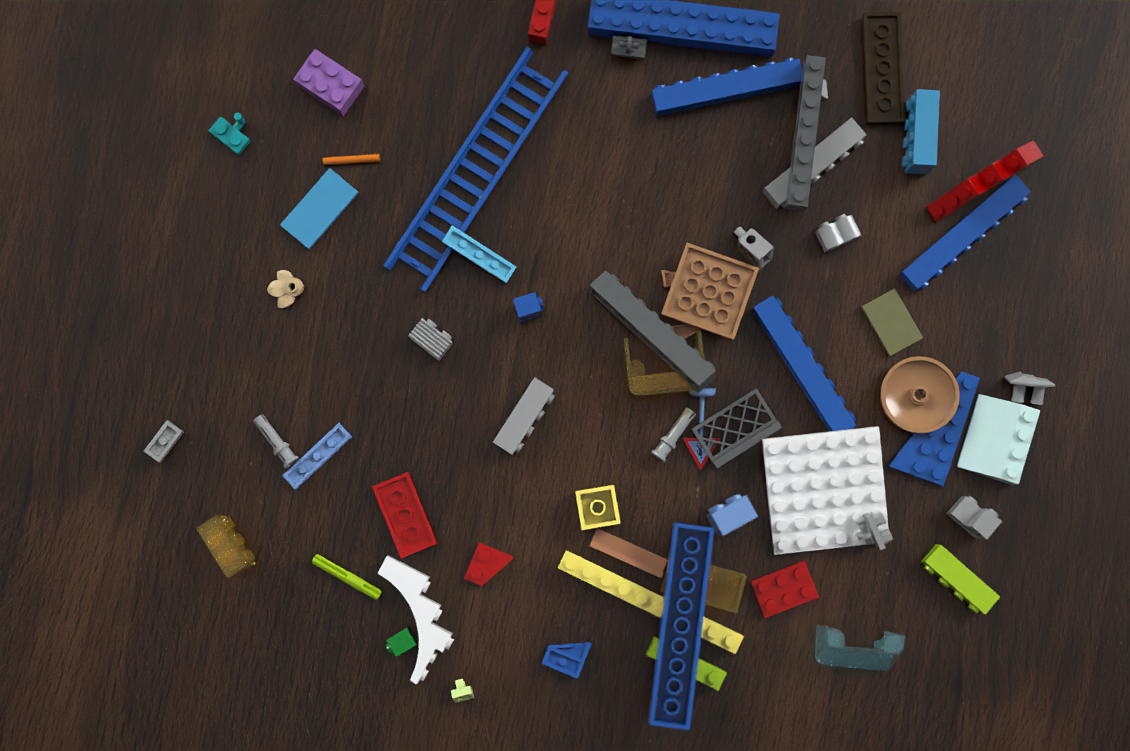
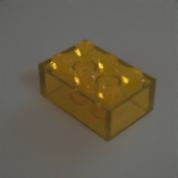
M216 515L196 529L226 577H237L255 565L253 561L255 556L251 550H247L243 545L245 541L241 534H237L233 529L235 525L231 518L225 515Z

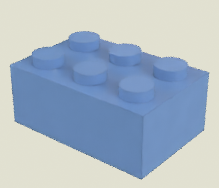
M740 494L726 499L725 502L727 504L725 505L717 504L708 509L710 513L706 515L718 536H724L758 517L746 495L741 496Z

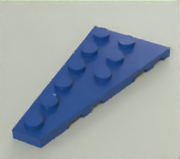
M960 372L956 377L960 392L959 404L952 419L936 431L924 434L913 433L887 467L939 486H944L980 378Z

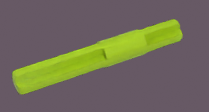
M316 554L312 559V563L371 598L379 599L382 591L367 583V581L346 571L319 554Z

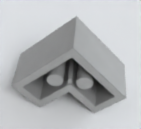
M961 496L947 512V515L975 539H988L1002 522L998 518L999 515L991 508L981 509L977 506L978 502L971 496Z

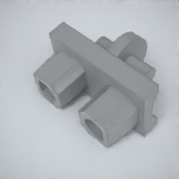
M881 512L872 515L869 513L863 514L869 530H867L865 525L860 526L861 533L857 535L858 539L865 540L867 545L872 544L870 538L872 537L876 547H879L880 550L885 549V544L892 541L893 537L888 529L879 532L877 528L886 523Z

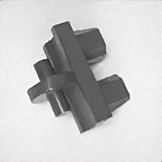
M613 36L611 56L645 59L647 39L632 38V36Z

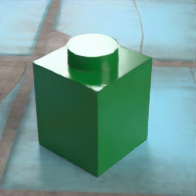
M409 627L386 640L388 642L386 647L391 655L394 654L396 657L418 644Z

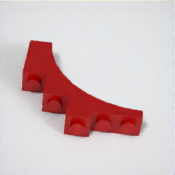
M1033 140L992 163L976 175L969 177L928 205L927 209L935 221L939 222L992 187L1042 158L1043 154Z

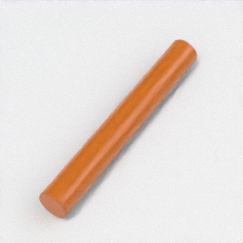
M380 154L323 158V165L380 162Z

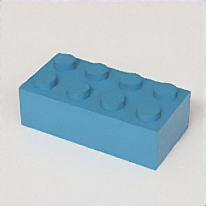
M917 89L908 101L905 102L907 119H905L904 123L906 137L903 140V149H906V153L902 159V167H905V173L927 175L937 166L940 91Z

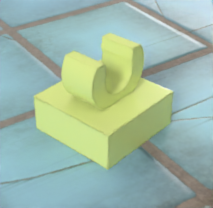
M463 679L455 680L457 689L451 690L452 699L455 703L474 698L473 690L470 686H465Z

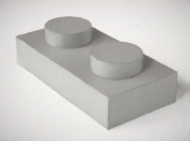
M166 420L144 452L161 463L184 431L169 420Z

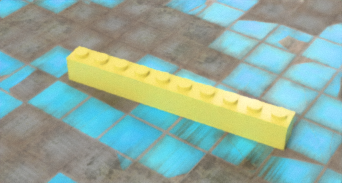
M565 551L558 566L559 569L661 618L663 596L576 554ZM703 617L701 638L736 654L744 636Z

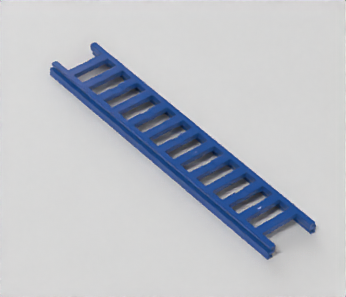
M528 47L383 265L391 271L397 260L400 259L427 276V279L420 290L425 293L453 252V249L447 247L444 253L441 254L414 237L418 228H422L441 241L444 239L445 233L424 221L428 213L431 212L463 233L466 232L568 76V72L564 70L556 82L553 83L526 66L533 55V52ZM520 73L550 90L545 99L516 81ZM512 88L540 105L535 114L506 97L509 90ZM502 103L529 120L526 128H521L497 113L496 110ZM493 119L520 136L516 143L513 145L486 128L489 120ZM480 134L509 151L505 160L475 143ZM470 149L499 167L494 176L465 158ZM460 165L489 182L484 192L455 174ZM449 181L454 182L479 198L474 207L445 190ZM440 196L469 214L463 223L434 205ZM409 243L438 261L433 270L403 252Z

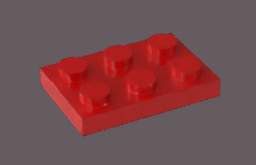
M805 561L750 581L764 618L819 598Z

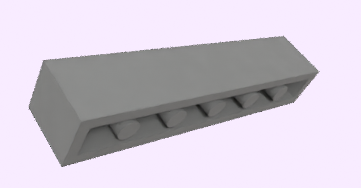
M850 118L815 147L811 177L812 185L821 178L820 174L823 171L827 173L835 167L834 162L838 159L840 161L844 160L850 154L848 152L854 147L856 150L864 143L863 138L866 136V133L853 118ZM790 168L766 186L762 192L776 209L780 206L783 208L786 206Z

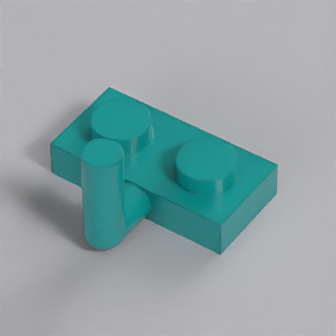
M235 113L234 119L237 122L232 126L220 116L208 131L236 154L240 155L251 142L249 138L239 131L245 124V119L240 113Z

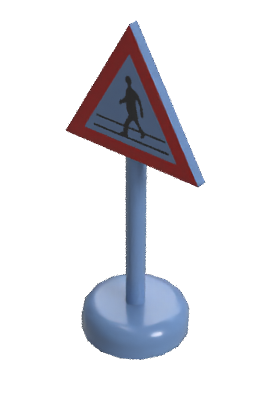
M692 387L689 388L690 395L700 396L699 423L704 421L705 397L714 396L716 388L705 387L699 393ZM704 426L699 428V434L703 438ZM682 438L701 471L709 457L697 438ZM711 438V439H712V440L719 441L721 438ZM710 443L709 450L711 453L718 443Z

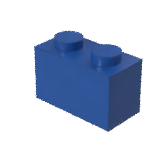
M535 292L513 299L520 323L542 316L541 311L544 310L542 299L540 296L537 297Z

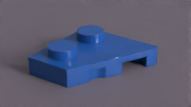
M592 643L549 645L541 664L578 679Z

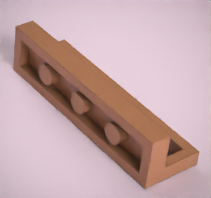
M598 528L589 545L659 578H662L663 570L668 561Z

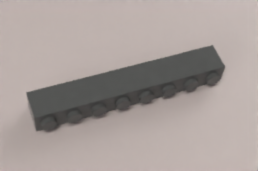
M807 55L803 61L785 206L787 210L804 212L808 207L826 57Z
M605 271L589 285L590 294L695 391L701 392L715 379L716 370L714 365L710 361L706 362L697 349H692L688 346L687 341L682 336L676 335L668 323L664 324L655 311H650L642 299H637L633 295L630 288L620 284L619 279L614 274H609Z

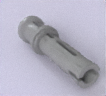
M686 407L669 433L661 437V442L655 450L651 451V454L660 461L665 462L669 452L675 449L676 441L696 414Z
M263 414L253 420L273 447L274 455H278L284 463L283 467L285 469L299 460V457L295 456L290 450V445L283 442Z

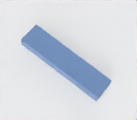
M338 423L282 476L297 490L341 449L352 436Z

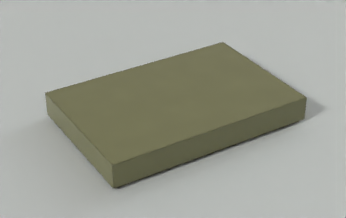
M895 288L861 306L888 356L923 338Z

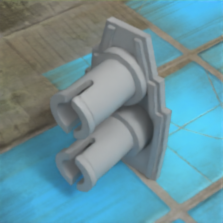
M1022 372L1005 376L1010 384H1014L1011 398L1013 402L1023 403L1026 386H1032L1033 392L1030 402L1043 405L1045 389L1055 387V384L1048 379L1038 378Z

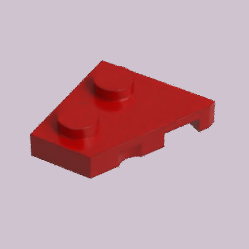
M479 542L464 579L483 586L513 559V556Z

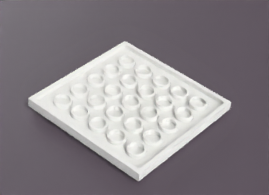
M878 426L762 439L774 555L866 545L865 540H859L857 537L861 533L860 526L865 525L867 530H869L863 514L866 513L872 515L881 512L886 523L877 528L879 532L888 529Z

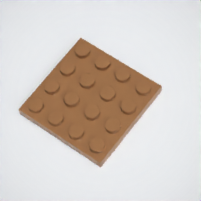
M686 243L661 315L734 340L759 268Z

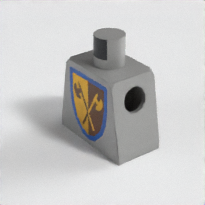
M738 227L734 231L733 236L738 240L739 251L755 267H758L760 271L773 258L774 247L752 228L748 232L742 227Z

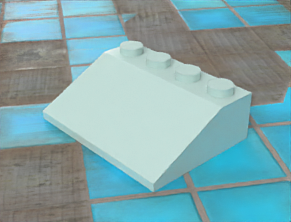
M978 394L956 467L1010 485L1019 484L1040 410Z

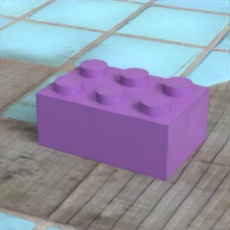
M316 49L313 50L293 79L299 88L342 116L345 115L364 88L362 79Z

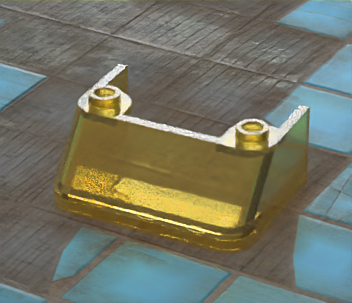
M697 331L695 334L696 349L704 359L701 331ZM628 338L623 339L625 371L629 391L633 395L645 396L695 391L675 371L645 374V367L641 361L630 360Z

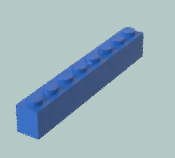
M787 58L781 63L769 62L762 67L750 66L743 71L735 69L729 71L728 74L721 75L716 73L705 79L697 77L690 82L678 81L671 86L659 85L652 89L651 93L655 115L660 116L798 87L801 83L802 67L800 59Z
M1017 175L1013 176L898 276L913 292L917 289L923 290L929 285L928 280L932 276L934 279L944 272L942 268L946 264L951 266L958 260L956 256L960 252L965 254L971 249L970 244L974 240L979 242L985 237L986 234L984 232L988 228L993 230L999 225L1000 222L998 220L1002 216L1007 218L1013 213L1014 210L1012 208L1016 204L1021 206L1027 201L1028 198L1026 196L1031 191Z
M772 295L753 307L751 311L828 431L847 430L855 427L854 421L856 419L851 411L848 412L846 410L844 399L840 395L837 396L834 391L835 386L830 379H826L823 374L825 372L824 368L819 362L816 363L813 358V351L809 346L806 347L802 341L804 340L802 334L792 326V318L783 312L781 301L778 298L775 299Z

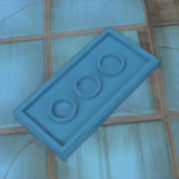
M329 168L280 225L310 250L359 192Z

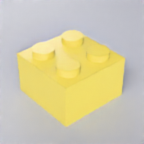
M614 485L575 491L582 530L621 524Z

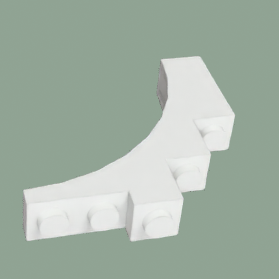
M386 556L378 574L390 581L402 593L416 619L419 634V652L416 667L410 681L418 684L420 680L424 681L429 671L426 670L429 662L433 664L438 654L435 650L437 649L441 652L445 648L449 650L454 640L451 638L453 633L433 623V620L437 621L442 613V610H440L441 605L421 595L422 592L426 593L431 582L428 580L430 577L391 556Z

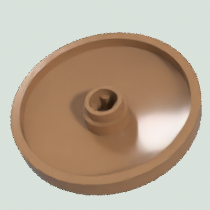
M922 356L910 357L894 365L884 377L880 390L881 405L889 420L900 429L916 434L930 433L946 425L956 413L960 398L958 383L953 373L941 362Z

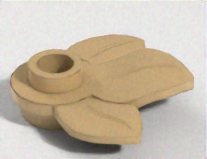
M280 270L277 271L278 280L271 282L267 291L270 295L278 297V308H286L292 305L295 297L303 292L304 286L302 281L294 278L291 272Z

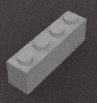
M534 377L493 443L511 455H514V453L518 454L524 446L521 442L525 436L529 438L533 432L534 427L532 425L535 420L540 421L544 415V406L546 404L550 405L555 397L553 395L554 389Z

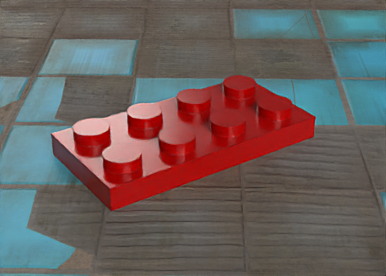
M409 472L372 486L401 559L438 544Z

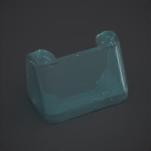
M817 625L815 658L817 662L825 666L888 671L904 649L905 635L885 631L883 638L874 640V649L844 646V635L840 630L828 628L825 625Z

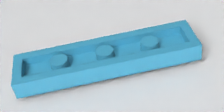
M454 226L450 227L442 240V243L504 283H507L516 269V266Z

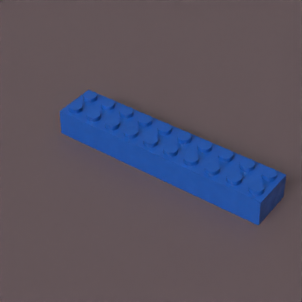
M591 0L588 35L612 38L613 36H632V38L647 39V42L773 57L776 50L780 13L673 0Z
M673 523L648 717L649 725L690 730L714 528Z

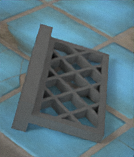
M757 388L691 428L711 460L710 462L713 467L719 468L762 441V439L781 429L782 426L772 414ZM754 394L759 400L757 408L747 406L748 398ZM733 407H743L741 418L731 416ZM746 408L756 410L754 421L744 419ZM759 411L767 413L771 420L765 424L757 422ZM717 417H727L725 428L714 426ZM730 418L740 420L738 432L728 429ZM743 421L753 423L752 432L749 434L741 432ZM703 426L710 427L709 438L701 437L697 430ZM714 428L724 431L722 442L711 439ZM726 433H736V442L733 444L724 443ZM711 442L721 444L720 451L714 456L709 450Z

